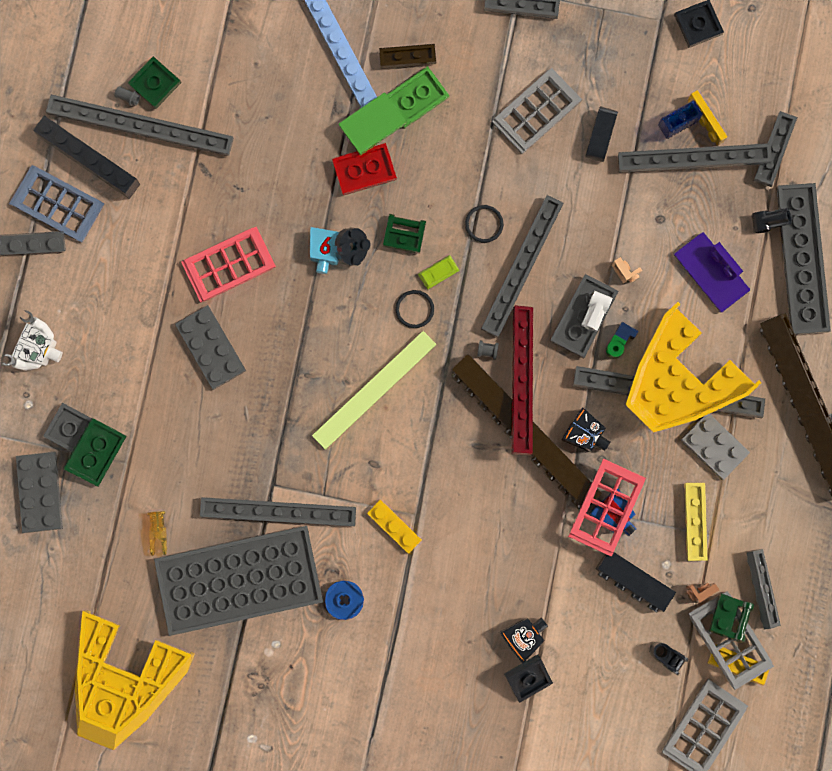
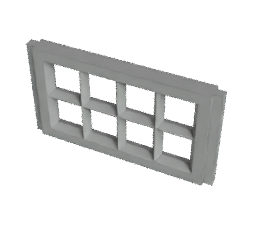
M551 68L496 116L492 123L523 154L573 110L582 99ZM548 80L558 89L550 97L540 88ZM536 90L546 100L538 108L528 99ZM560 92L570 102L562 110L552 101ZM524 101L534 110L526 119L516 109ZM548 103L558 112L550 121L540 111ZM512 112L522 121L514 129L504 120ZM536 114L546 123L539 131L528 122ZM524 124L534 134L526 142L516 133Z
M726 591L725 593H723V594H725V595H728V596L732 597V596L728 593V591ZM718 597L688 615L731 687L736 690L771 669L774 665L748 622L744 635H747L752 646L740 652L734 640L729 638L717 646L714 644L709 636L712 632L706 631L700 620L711 613L714 614ZM737 608L734 619H737L738 622L742 614L739 608ZM731 643L737 655L725 661L719 650ZM755 649L761 661L749 667L743 656ZM740 658L746 670L734 677L728 665Z
M707 679L664 746L662 753L689 771H708L747 710L748 705ZM707 693L720 700L714 711L702 704ZM723 703L736 711L730 722L717 714ZM698 707L711 715L705 726L692 718ZM714 717L727 725L721 736L708 729ZM689 722L702 729L696 740L683 732ZM705 732L718 740L711 751L699 743ZM680 736L693 744L686 755L674 747ZM696 747L708 754L703 765L690 758Z

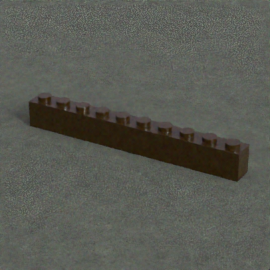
M786 313L780 314L760 323V332L767 339L769 344L767 346L768 351L776 360L775 367L782 374L784 379L783 386L791 395L790 402L793 408L797 409L799 414L798 421L806 430V439L809 444H812L814 449L813 456L821 465L822 477L825 480L827 479L830 486L828 490L832 497V419Z
M467 354L451 369L453 373L451 377L458 384L462 383L466 387L464 390L471 398L476 397L480 408L485 412L488 410L493 415L491 419L498 426L501 424L506 429L504 431L505 434L512 440V399ZM533 422V454L531 455L533 458L531 461L538 468L541 466L546 471L544 474L550 481L555 480L559 484L558 489L565 496L568 494L573 499L571 503L579 510L592 482ZM598 488L593 499H597L602 494Z

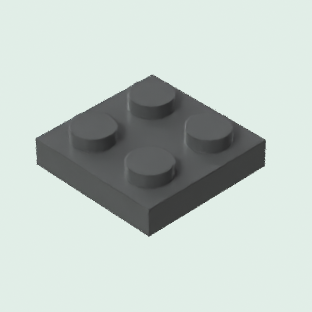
M62 403L43 437L72 452L91 418Z

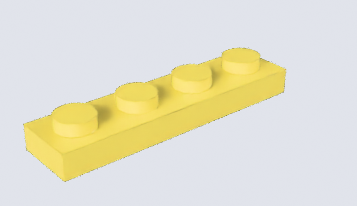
M684 483L687 561H708L705 483Z

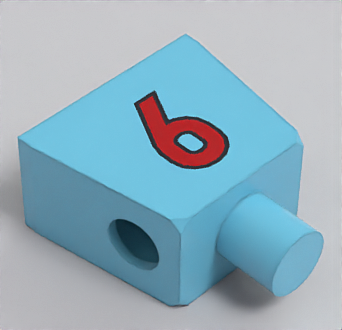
M311 227L310 259L313 262H318L317 273L327 274L329 264L338 265L339 260L335 254L337 252L335 240L339 232Z

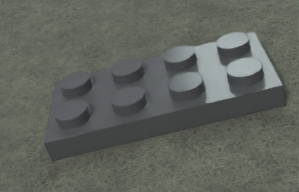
M585 274L550 342L584 359L619 291ZM594 291L612 298L611 304L606 314L604 313L597 332L581 326Z
M208 305L175 324L213 390L246 372L245 367Z
M56 452L16 456L22 533L63 529Z

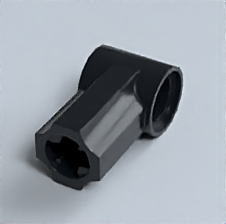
M789 208L752 213L754 233H765L771 231L772 228L791 225L792 216Z

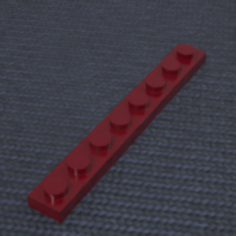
M515 305L513 307L511 454L531 456L533 454V307Z

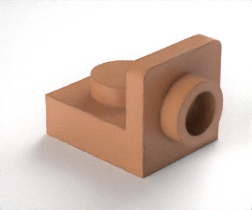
M707 582L698 588L699 592H697L693 584L686 586L688 597L691 601H696V603H701L719 591L715 583L709 585Z

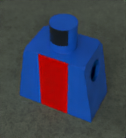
M611 493L602 501V503L607 504ZM614 495L610 506L623 512L627 505V500ZM597 505L589 515L599 520L604 508ZM633 509L623 530L627 536H630L637 529L629 521L635 516ZM607 511L603 522L616 528L621 516Z

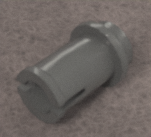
M118 86L115 90V97L128 102L130 106H136L139 103L140 95L136 91L131 92L121 86Z

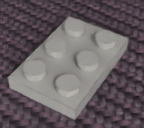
M711 414L703 416L681 439L721 480H724L750 453Z

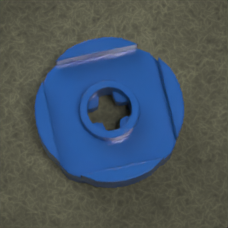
M351 581L336 582L326 592V608L337 619L347 620L354 618L363 608L364 596L362 590ZM341 595L344 597L348 595L350 597L348 599V601L350 602L348 605L340 604Z

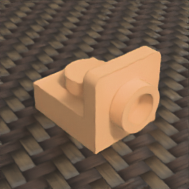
M621 257L611 265L623 284L627 281L632 283L640 278L639 274L642 269L638 268L631 273L629 271V264L625 260L623 261Z

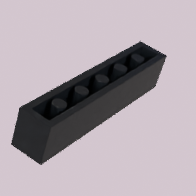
M43 116L33 131L39 138L128 199L132 197L140 186L137 178L46 116Z

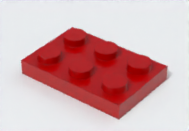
M386 143L372 147L361 156L356 151L332 158L343 196L397 180Z

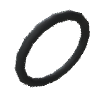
M478 205L471 209L465 220V228L468 235L481 243L492 242L497 239L504 227L503 217L500 212L489 205ZM479 209L492 210L499 218V230L495 236L489 239L478 238L469 229L470 217Z
M410 290L399 297L395 312L398 320L403 325L409 328H420L431 321L434 315V304L428 294L420 290ZM420 294L429 301L431 307L430 315L423 323L417 325L409 324L401 317L399 312L400 303L407 295Z

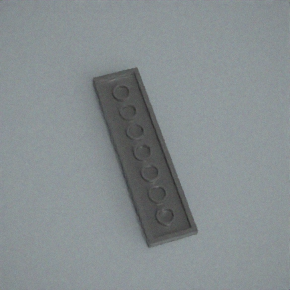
M816 183L778 185L776 187L778 210L789 208L792 216L791 225L780 227L790 324L795 335L829 333L831 328Z

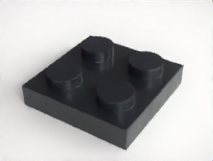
M710 0L690 6L674 14L688 48L721 36L724 33Z
M538 654L504 673L519 703L553 684Z

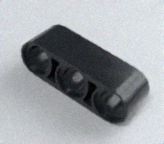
M602 106L599 107L585 155L586 158L604 162L618 111Z

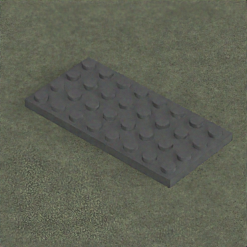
M308 526L154 559L169 636L323 602Z

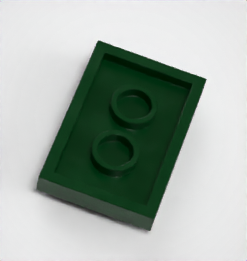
M91 418L63 469L99 487L127 436Z

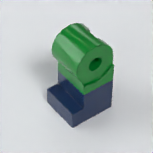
M621 322L606 347L607 356L612 359L620 357L624 352V345L628 338L633 340L639 331Z

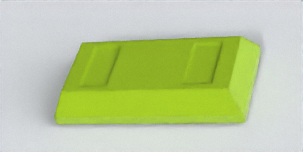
M448 255L418 273L427 290L460 270L451 255Z

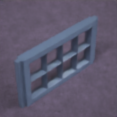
M31 165L9 203L56 230L64 231V234L83 243L104 206V203L33 165ZM38 176L49 181L42 193L32 189ZM52 184L63 189L56 201L46 196ZM29 191L39 196L33 209L22 204ZM67 191L77 196L71 209L60 204ZM43 199L54 204L48 216L37 212ZM81 199L92 204L85 216L74 211ZM57 207L68 212L62 224L51 219ZM72 214L82 219L76 232L66 227Z

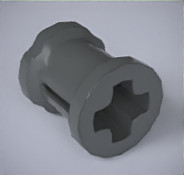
M480 340L477 357L486 356L496 360L499 343L489 344L483 343Z

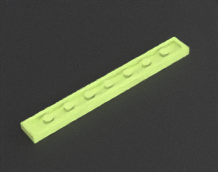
M424 331L421 332L312 436L326 450L436 346V343Z

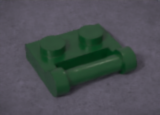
M389 214L383 247L420 254L426 221H415ZM393 224L417 228L419 231L415 233L395 229Z
M722 593L719 594L709 632L744 643L746 637L744 635L754 604ZM737 608H741L743 610L737 632L734 633L731 631Z

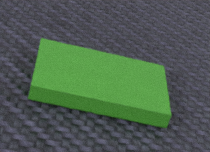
M428 66L387 94L406 121V125L403 126L404 129L450 96Z
M385 92L339 123V127L360 156L406 125L405 119Z

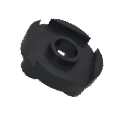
M345 228L339 232L335 240V246H337L336 257L342 264L358 266L365 259L370 249V240L367 239L366 234L359 228ZM350 243H353V249H352V250H350V249H351Z

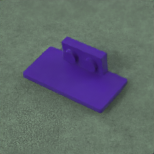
M704 232L700 233L674 254L720 313L724 312L750 291V288L739 276L743 272L740 266L720 242L714 245Z

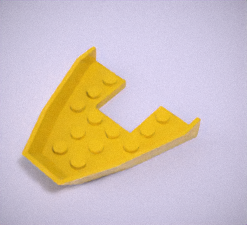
M679 302L664 314L638 366L626 402V406L653 433L695 421L750 395L762 383L760 380L753 383L729 360L703 385L677 359L702 334L678 310Z
M85 610L82 611L75 680L77 736L114 750L148 720L188 672L195 653H188L155 640L142 674L137 676L105 663L120 625Z

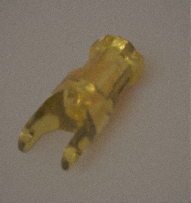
M165 511L148 512L150 516V554L154 556L155 541L158 538L162 543L163 554L166 555L167 532L166 527H164Z

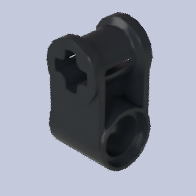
M654 642L649 648L650 655L677 676L684 662L689 660L683 654L662 642ZM659 646L664 648V653L661 656L656 654V649Z

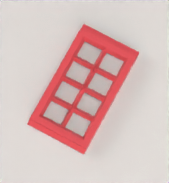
M257 226L181 262L200 303L276 267ZM250 237L256 250L245 255L239 242ZM235 244L241 257L230 262L224 249ZM220 251L226 264L215 269L209 256ZM258 253L263 266L252 271L247 258ZM205 259L211 271L199 276L194 263ZM243 260L248 273L237 278L232 265ZM228 267L233 280L222 285L216 272ZM213 274L218 287L207 292L201 279Z
M602 459L568 537L612 556L646 478L606 459ZM604 472L618 477L613 489L600 483ZM621 480L635 485L630 497L617 491ZM598 487L611 493L607 504L593 499ZM614 495L628 501L623 512L610 506ZM591 503L604 508L599 520L586 514ZM607 511L621 516L616 528L603 522ZM584 518L597 524L593 535L579 530ZM601 526L614 532L610 543L596 538Z

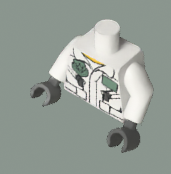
M24 310L29 314L27 319L20 317L23 322H26L24 330L12 356L9 354L2 355L9 359L8 363L0 362L1 365H12L14 368L27 371L38 369L41 365L46 366L49 359L59 362L63 352L54 349L57 342L53 340L54 334L45 322L37 317H33L31 312Z

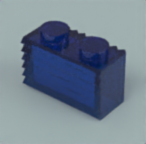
M692 100L662 117L658 126L665 138L669 139L673 135L675 136L676 133L679 134L682 130L689 126L691 127L692 124L698 123L702 117V112L696 102Z

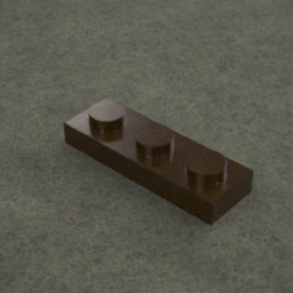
M435 44L379 48L381 69L436 64Z

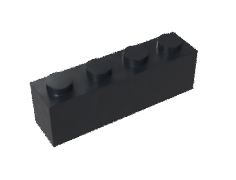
M613 552L612 556L604 554L595 568L599 571L598 575L606 581L610 578L616 582L614 584L615 587L623 592L625 589L630 591L632 598L639 602L645 601L648 603L647 607L656 613L658 611L665 612L676 594L674 590Z

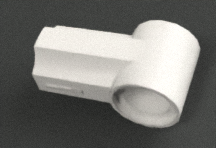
M594 291L581 326L597 332L604 313L606 314L611 304L612 298Z

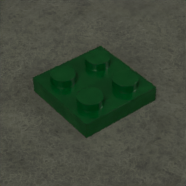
M153 56L133 76L128 85L157 109L182 82Z

